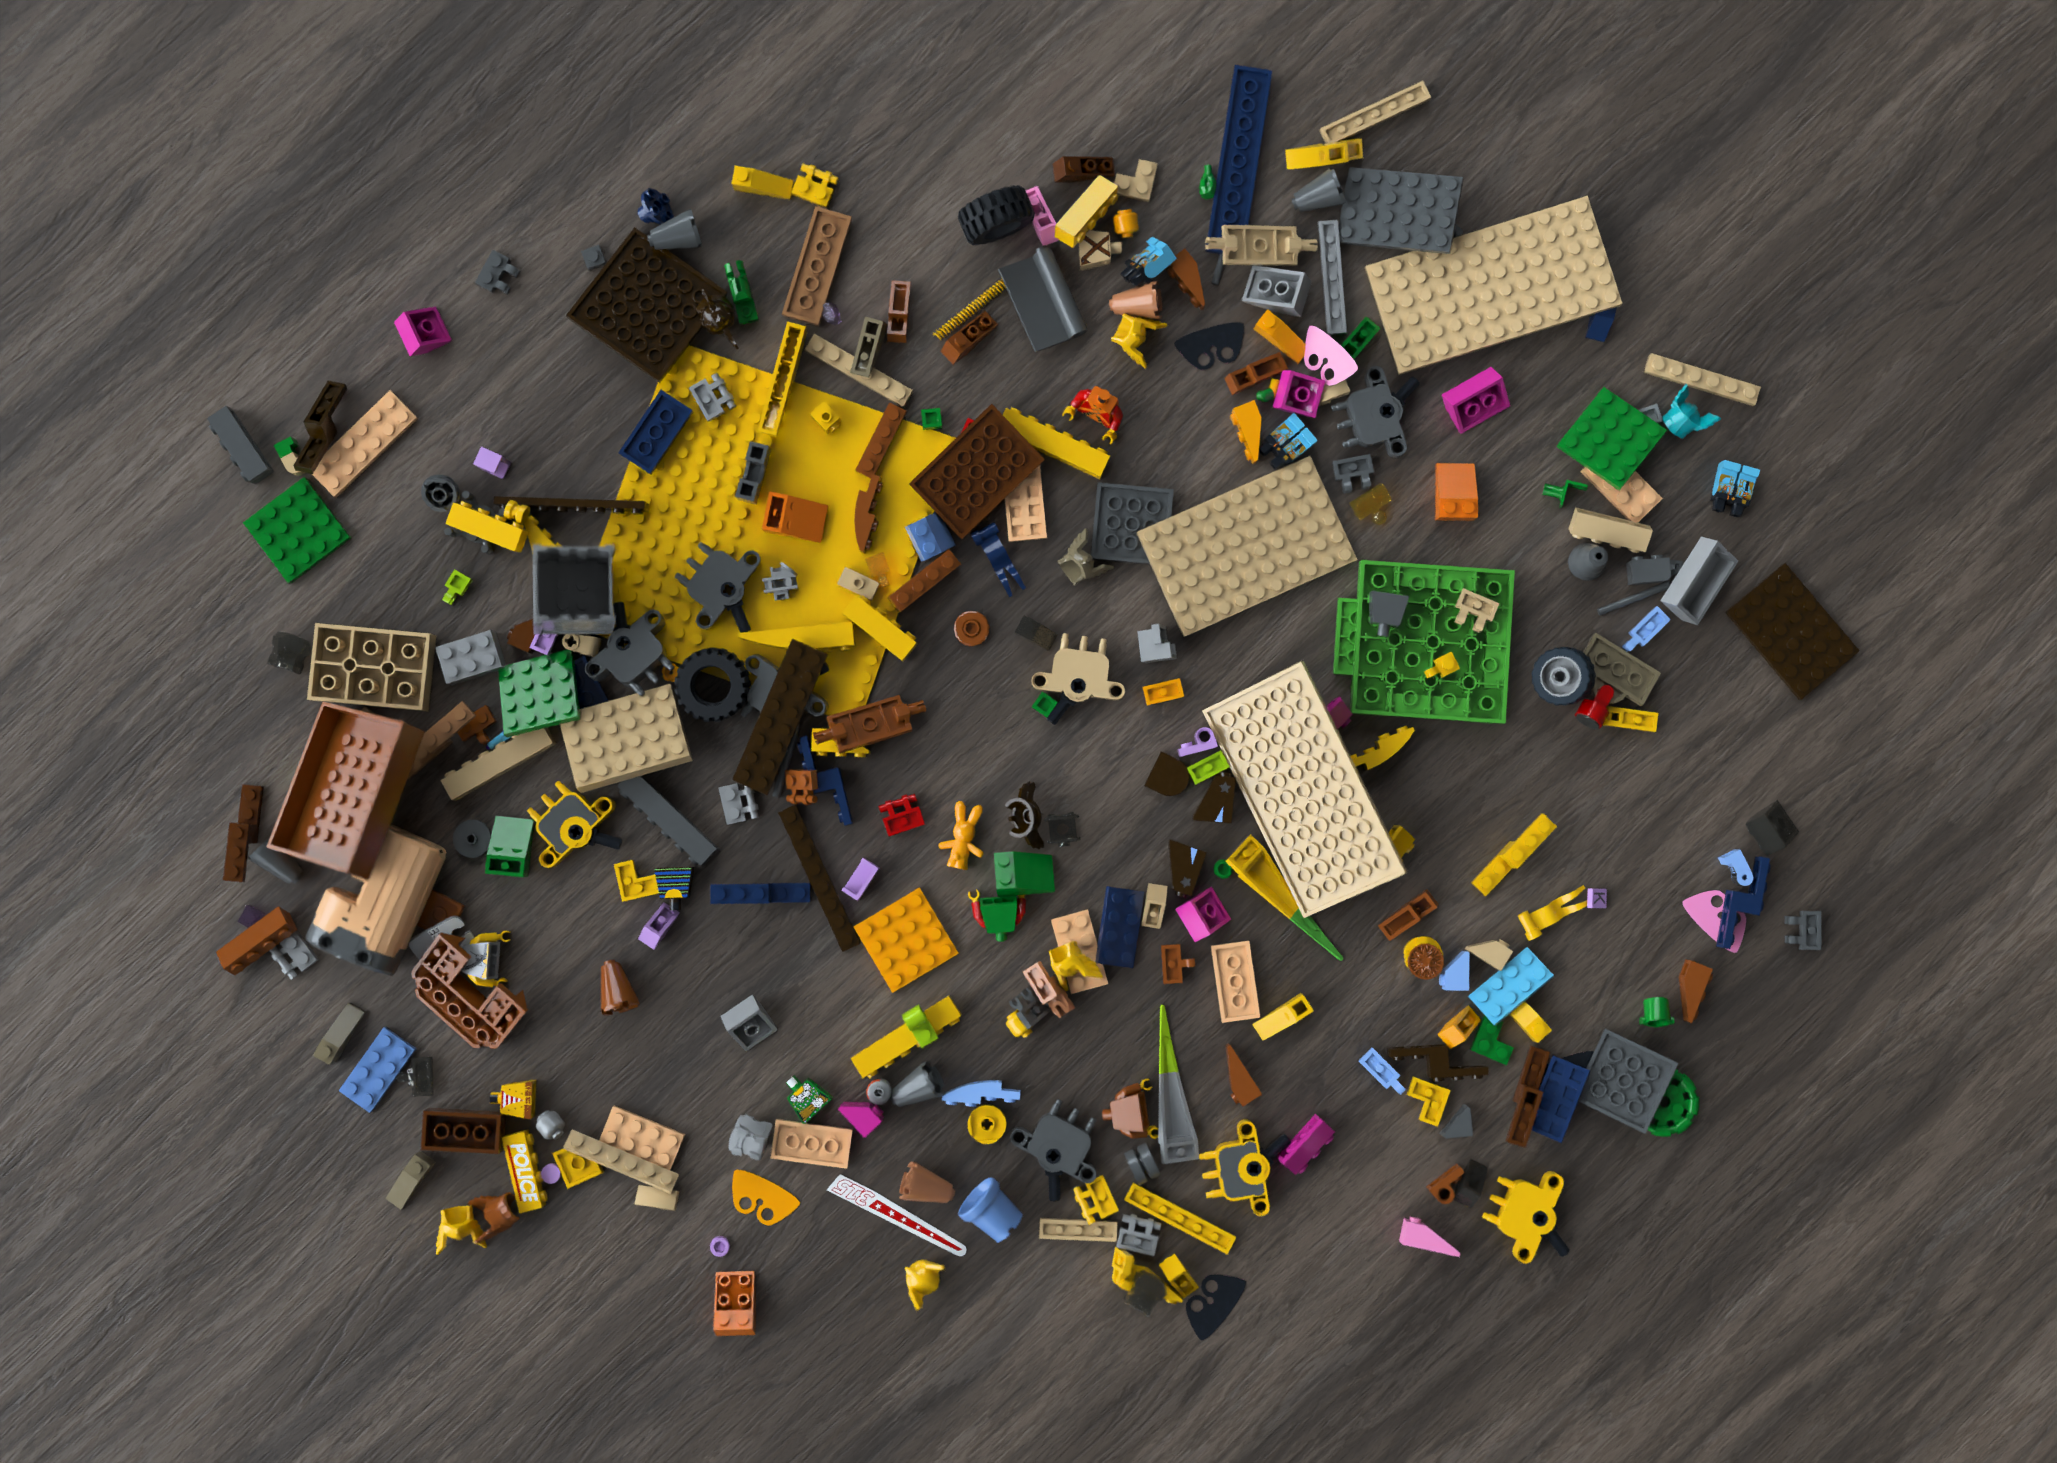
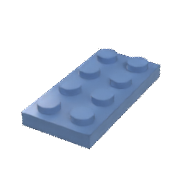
M383 1027L339 1089V1092L369 1113L373 1112L417 1049L387 1027Z

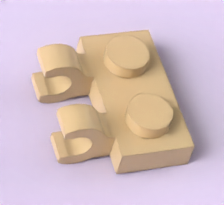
M1463 588L1455 605L1460 611L1454 622L1462 625L1468 613L1475 615L1478 618L1472 630L1480 633L1486 620L1489 622L1493 620L1499 603Z

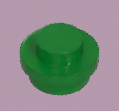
M1224 859L1217 861L1214 865L1215 875L1222 879L1230 877L1233 872V868Z

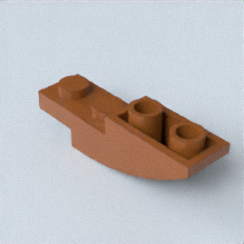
M874 474L872 475L867 492L859 490L855 507L856 539L859 550L863 554L866 553V550H870L873 541L870 537L872 531L876 532L879 521H876V515L870 514L871 511H875L877 505L875 498L877 493H881L883 487L881 477Z

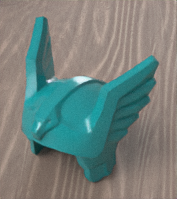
M1687 384L1684 385L1682 390H1679L1678 395L1675 396L1671 404V409L1662 417L1670 432L1681 439L1685 438L1693 430L1707 429L1708 426H1712L1715 422L1721 420L1719 416L1711 413L1700 417L1698 407L1695 404L1685 402L1690 394Z

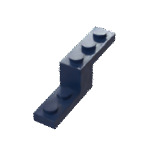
M809 736L800 737V742L797 745L799 753H803L805 761H802L803 770H816L817 772ZM840 768L818 772V789L813 790V794L836 789L833 796L835 803L840 806L841 811H838L840 823L844 822V826L853 824Z
M1755 857L1752 871L1753 881L1750 884L1749 893L1726 890L1716 947L1731 949L1735 940L1733 934L1734 927L1738 923L1737 912L1760 915L1764 907V902L1762 901L1763 894L1767 890L1766 877L1771 868L1770 858Z
M811 883L710 884V904L811 902Z

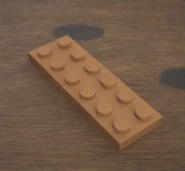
M815 206L783 308V316L815 326L820 325L852 222L851 216Z

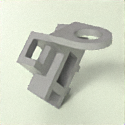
M783 562L780 563V568L770 567L771 577L762 578V582L765 584L764 593H774L775 601L789 599V590L798 589L796 580L798 574Z

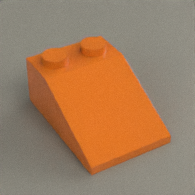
M1436 463L1435 520L1474 521L1477 519L1478 493L1475 464Z

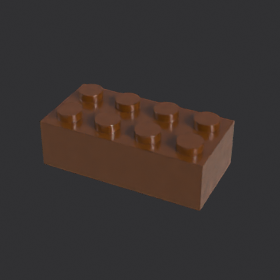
M428 1108L423 1111L421 1150L499 1154L504 1151L501 1137L505 1136L506 1114L498 1111Z

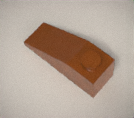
M1228 1043L1226 1045L1230 1088L1233 1091L1230 1095L1236 1105L1240 1103L1243 1107L1262 1095V1093Z

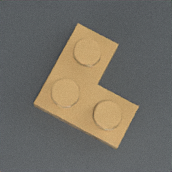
M1139 159L1135 177L1116 173L1114 184L1118 186L1117 195L1149 202L1158 163Z

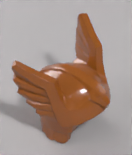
M506 1192L498 1197L480 1196L468 1201V1205L484 1212L486 1221L491 1225L490 1229L474 1241L476 1244L511 1228L519 1220V1217H516L509 1209L515 1200V1195L511 1192Z

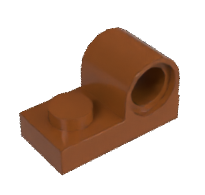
M1456 1163L1427 1185L1426 1188L1440 1203L1449 1204L1454 1199V1191L1449 1184L1458 1182L1465 1172ZM1442 1189H1447V1196L1444 1198H1440V1191Z

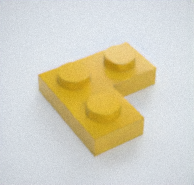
M634 860L614 864L622 902L659 893L655 874L638 878Z
M1413 1076L1406 1095L1424 1101L1419 1120L1438 1127L1451 1090Z

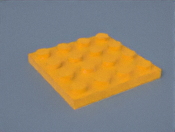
M920 887L854 926L855 931L892 993L959 954Z

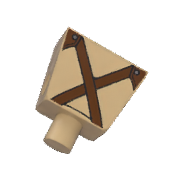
M1089 230L1083 241L1079 243L1080 270L1110 264L1111 254L1122 253L1121 242H1110L1108 232Z

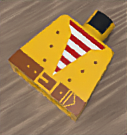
M537 1080L502 1085L501 1092H491L490 1104H500V1113L532 1119L535 1117Z

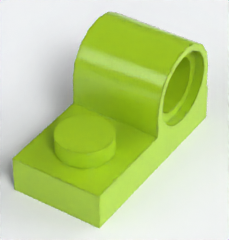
M919 1004L902 1014L904 1022L914 1034L921 1048L939 1038Z

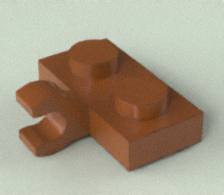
M487 705L474 712L476 717L457 732L462 741L465 742L475 735L480 744L485 745L491 741L485 729L497 721Z
M1180 944L1161 945L1163 984L1183 983L1182 967H1195V958L1181 959Z

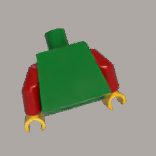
M976 889L977 897L972 898L969 891L968 897L973 901L971 906L974 919L982 928H986L987 933H995L996 941H1006L1007 932L1015 931V926L1020 924L1026 913L1025 895L980 898L981 894Z

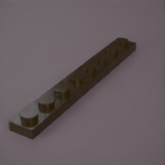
M494 496V504L500 508L505 509L507 503L510 500H514L519 505L537 508V511L548 512L549 509H556L557 512H568V509H575V512L578 513L594 510V513L603 514L606 510L613 511L612 513L624 514V511H631V514L643 515V512H649L650 505L645 501Z
M795 804L778 812L842 952L859 945V939L797 805Z

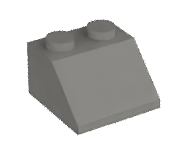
M753 995L720 1016L727 1032L745 1051H748L778 1030L766 1010Z

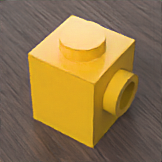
M825 401L810 414L827 434L830 431L832 433L840 427V417Z

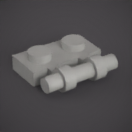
M718 373L711 376L714 382L710 385L706 379H703L689 387L708 422L725 413L721 407L722 405L727 404L730 410L736 407L732 393L728 392L724 379H721ZM716 389H718L722 395V397L718 400L713 392Z
M738 783L718 787L727 825L747 821L745 816L747 812H750L751 819L759 818L757 811L759 807L755 803L754 789L744 785V789L739 790ZM746 795L747 807H743L741 796Z
M298 930L280 942L283 947L282 949L278 950L275 946L269 950L273 960L280 964L283 968L282 972L288 975L291 980L298 976L294 971L295 968L298 967L303 972L319 960ZM287 953L293 960L290 964L284 958V955Z
M1123 1214L1122 1222L1129 1223L1128 1229L1120 1227L1116 1247L1154 1256L1158 1236L1151 1233L1152 1229L1160 1230L1161 1223L1154 1221L1152 1218L1147 1220L1139 1218L1135 1214H1131V1216ZM1135 1225L1146 1227L1145 1232L1134 1230Z

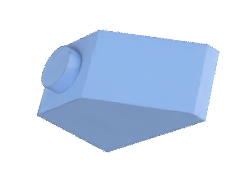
M1461 951L1442 969V974L1439 975V984L1442 986V989L1469 991L1468 951Z

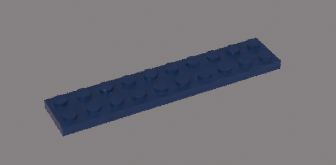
M1240 65L1234 66L1208 237L1222 238L1223 225H1248L1272 70ZM1205 249V252L1222 254V249Z

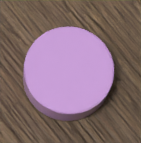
M549 1163L543 1167L541 1176L543 1181L552 1184L560 1179L561 1173L557 1164Z
M723 1236L715 1237L710 1244L712 1254L718 1257L726 1255L730 1248L728 1239Z

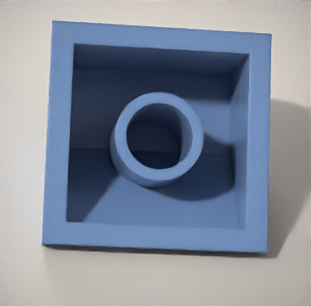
M936 512L905 527L921 561H925L955 546L945 521Z

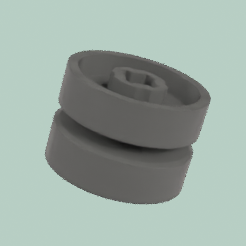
M1146 1143L1137 1146L1139 1155L1136 1154L1134 1149L1124 1153L1138 1185L1148 1182L1146 1173L1149 1174L1151 1179L1161 1175Z

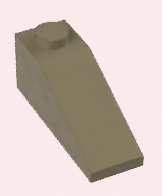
M865 317L850 373L870 377L882 347L888 324Z
M348 1003L322 1038L313 1056L329 1065L337 1063L363 1018L365 1011Z
M422 1151L414 1154L386 1199L402 1210L433 1168L436 1161Z

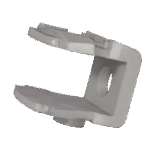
M748 1114L740 1115L730 1136L729 1150L733 1155L742 1156L745 1154L752 1159L761 1160L767 1148L772 1124L755 1120L754 1117Z

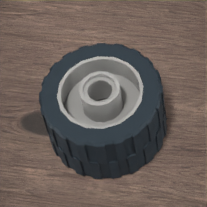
M1553 648L1546 651L1535 662L1532 670V684L1539 696L1550 704L1558 706L1575 704L1585 699L1592 691L1591 689L1595 684L1596 678L1595 667L1591 659L1584 652L1576 648Z

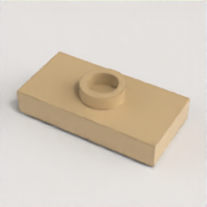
M845 567L837 585L860 596L863 595L872 601L880 583Z

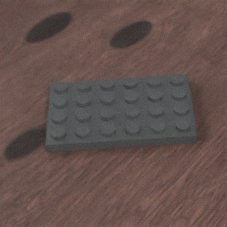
M1349 167L1344 194L1347 203L1342 205L1338 227L1340 244L1451 254L1463 177Z

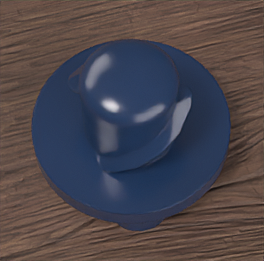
M652 188L645 190L641 195L642 206L638 208L639 218L644 223L656 222L660 225L674 218L669 205V197L665 193L661 194Z

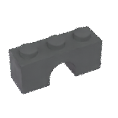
M750 441L745 458V472L739 480L735 495L738 500L757 505L771 453L769 446Z

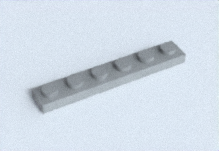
M1338 220L1319 221L1318 231L1326 331L1328 335H1343L1347 333Z

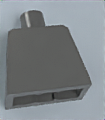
M1373 590L1369 593L1370 624L1378 625L1377 636L1389 637L1390 627H1399L1409 596Z

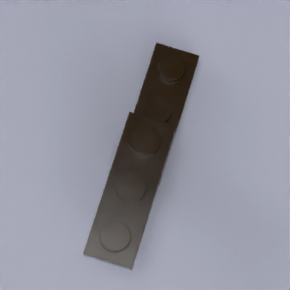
M327 381L303 421L310 438L293 465L295 471L310 474L315 472L337 434L331 416L347 391L346 384Z
M1445 1044L1387 1047V1055L1393 1057V1060H1404V1056H1412V1059H1423L1424 1055H1426L1427 1076L1433 1078V1081H1444L1445 1077H1452V1080H1463L1464 1076H1471L1472 1079H1482L1483 1075H1489L1488 1067L1485 1065L1449 1067L1448 1046Z

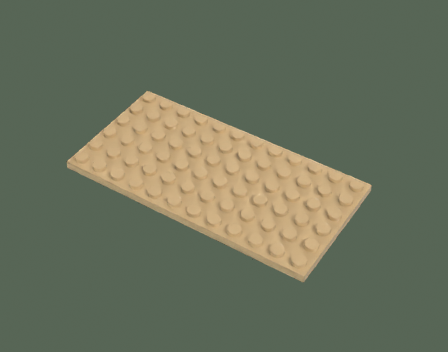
M1588 196L1453 238L1451 254L1411 251L1365 266L1399 375L1623 304Z
M1304 661L1202 710L1303 918L1407 873Z

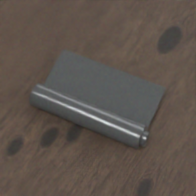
M1041 246L1036 249V253L1032 257L998 269L1035 353L1081 336L1088 331L1051 247Z

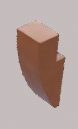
M892 280L888 312V342L907 343L911 282Z
M1278 352L1248 364L1246 367L1228 374L1224 379L1231 394L1234 395L1262 383L1288 368L1281 353Z
M1426 889L1391 914L1378 926L1388 940L1391 941L1436 909L1438 903L1428 889Z

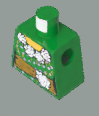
M794 1075L786 1082L793 1091L787 1099L803 1124L833 1098L810 1078L801 1083Z

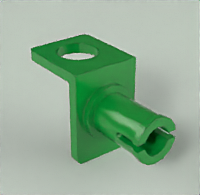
M1566 480L1563 487L1545 483L1542 495L1559 498V508H1562L1567 487L1587 491L1588 485Z

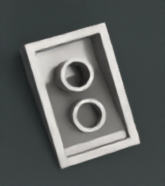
M1253 265L1242 301L1280 314L1301 317L1312 281L1305 272Z

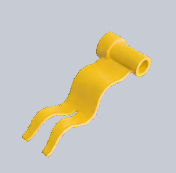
M1582 885L1573 892L1553 900L1548 905L1530 914L1528 911H1524L1517 915L1526 931L1525 935L1528 941L1542 935L1540 930L1558 922L1566 915L1586 907L1587 900L1561 908L1562 905L1578 896L1585 889V886Z

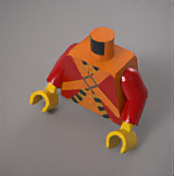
M1094 386L1092 390H1080L1070 403L1071 406L1065 408L1062 416L1065 413H1069L1071 415L1069 421H1071L1076 413L1075 409H1078V411L1110 428L1102 439L1105 441L1109 436L1111 438L1110 444H1112L1117 438L1115 431H1118L1123 418V413L1118 406V398L1098 386Z

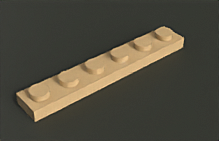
M1421 81L1320 128L1319 131L1326 144L1343 141L1429 101L1431 96L1424 81Z
M816 334L812 336L805 348L807 353L903 408L913 393L912 389L875 368L872 369L869 378L850 373L854 356Z
M1652 353L1648 357L1644 370L1646 374L1682 385L1687 384L1689 387L1750 406L1756 405L1761 388L1757 385Z
M573 1129L563 1148L670 1194L679 1177V1174Z

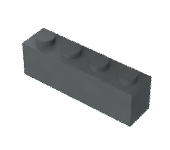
M225 406L207 418L210 423V430L221 439L219 441L220 445L226 451H229L231 454L230 460L235 466H239L241 469L240 474L246 482L249 481L257 484L274 472L233 409Z

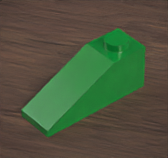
M1365 317L1341 346L1355 360L1381 328L1368 317Z

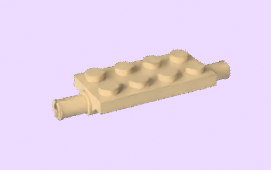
M1223 225L1222 238L1206 237L1205 243H1208V245H1205L1206 249H1222L1223 265L1296 266L1298 264V253L1301 251H1317V245H1314L1317 244V240L1301 239L1296 234V226Z

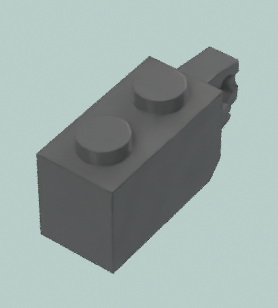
M1653 555L1651 559H1644V556L1632 557V560L1626 563L1628 585L1668 581L1671 575L1678 574L1683 566V561L1670 560V557L1663 558V555Z

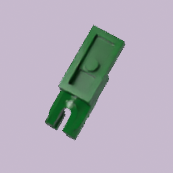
M736 261L740 274L738 278L735 277L730 262L726 263L724 267L740 325L759 321L743 261Z

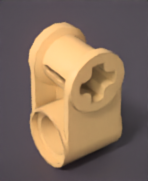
M566 634L562 639V644L566 649L595 657L599 653L601 638L589 635ZM572 639H574L576 641V644H572L571 647V645L568 644V641H572Z

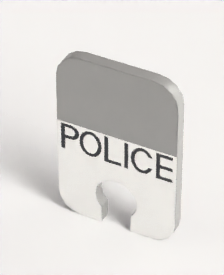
M451 916L411 938L409 947L420 960L441 932L452 935L451 933L454 929L465 926V923L460 917ZM470 930L461 936L465 940L460 946L463 948V945L470 944L471 939L475 938Z

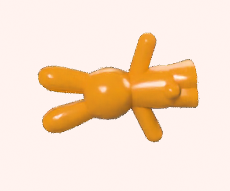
M958 801L956 803V824L953 829L955 839L938 844L940 849L952 848L947 866L968 870L969 851L979 858L984 855L982 850L970 843L975 836V825L983 813L981 805L973 807L966 821V806L964 802Z

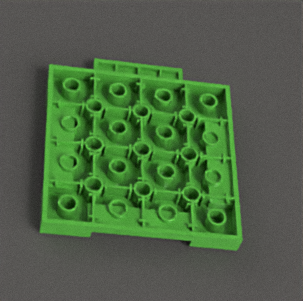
M1369 560L1359 561L1357 599L1338 598L1333 664L1334 675L1352 676L1350 711L1352 714L1506 724L1515 570ZM1463 588L1499 603L1493 620L1491 622L1486 620L1480 633L1472 630L1478 618L1475 615L1468 613L1462 625L1454 622L1460 611L1455 605ZM1372 590L1409 596L1401 623L1397 628L1390 627L1389 637L1377 636L1378 625L1370 624L1369 593ZM1452 651L1460 669L1442 678L1439 673L1426 678L1424 671L1435 666L1433 660Z

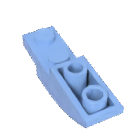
M983 1080L960 1085L949 1090L942 1096V1101H946L948 1105H957V1102H963L965 1106L976 1107L977 1104L981 1103V1096H983L985 1100L996 1101V1098H1004V1102L1015 1103L1016 1100H1020V1090L1001 1088L1002 1080Z

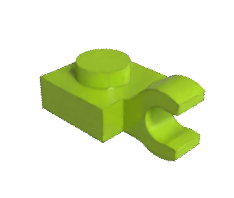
M454 569L444 585L449 590L442 600L452 605L457 594L464 595L472 579Z

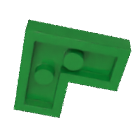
M1484 1015L1470 1050L1507 1066L1514 1047L1496 1040L1504 1022L1501 1021L1494 1026Z

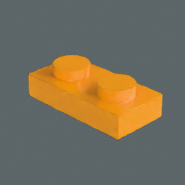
M1180 678L1142 687L1147 706L1184 697Z

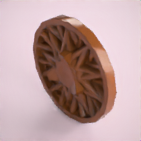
M977 611L962 613L954 624L956 638L966 646L980 645L989 635L988 620Z
M1429 943L1419 944L1410 951L1408 967L1414 976L1420 979H1432L1442 971L1444 957L1436 946Z

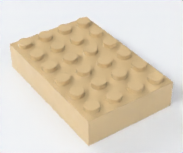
M315 623L307 700L429 711L436 635Z
M671 684L646 690L643 696H639L636 693L580 709L579 720L560 724L575 785L580 793L693 761L675 692Z

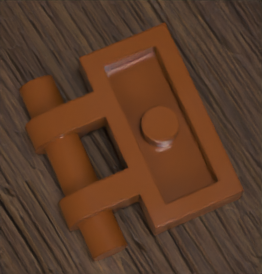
M785 770L786 788L792 789V794L786 797L787 802L792 804L803 803L804 805L816 803L818 798L813 795V790L818 789L816 770Z

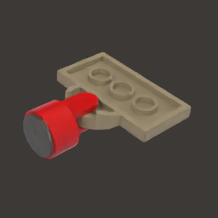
M1594 633L1583 651L1591 659L1595 667V684L1591 689L1594 699H1584L1575 713L1576 719L1589 728L1600 729L1609 715V711L1606 709L1608 705L1615 704L1626 697L1637 705L1642 706L1661 673L1599 634Z

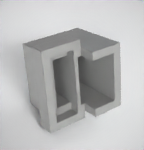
M1154 624L1151 625L1152 629L1137 631L1141 662L1151 663L1177 659L1175 644L1168 642L1166 626Z

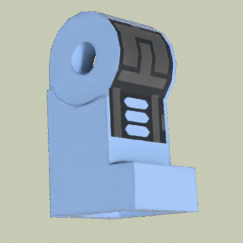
M1734 849L1718 857L1721 865H1728L1732 873V881L1735 884L1747 886L1752 883L1753 874L1741 850Z

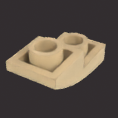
M1346 380L1334 385L1324 384L1319 406L1330 403L1332 399L1348 395L1350 389Z
M638 1185L635 1205L676 1211L679 1191L672 1190L670 1194L655 1187Z

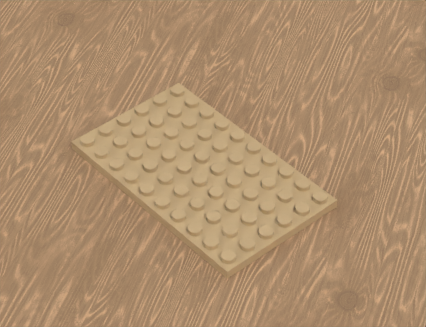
M1311 456L1137 532L1183 637L1357 560Z

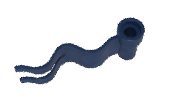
M995 522L979 531L971 532L970 535L976 546L981 545L1010 598L1013 595L1003 567L1012 575L1022 590L1026 589L999 540L997 533L1000 531Z

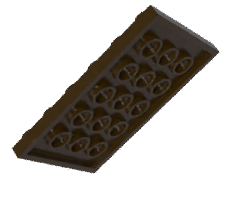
M1786 563L1779 566L1725 611L1798 700H1802L1860 651Z

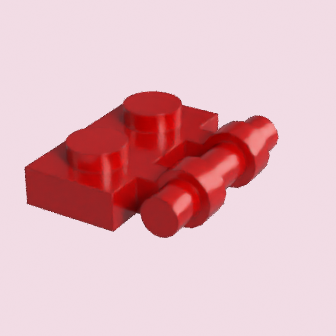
M906 794L901 796L902 798L888 800L885 801V804L878 806L881 813L886 811L889 813L888 817L882 818L888 837L925 825L920 807L911 808L910 803L917 801L915 794L909 796ZM905 806L906 811L895 814L894 808Z

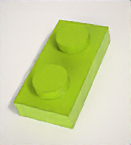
M1220 750L1187 767V770L1196 785L1230 766Z

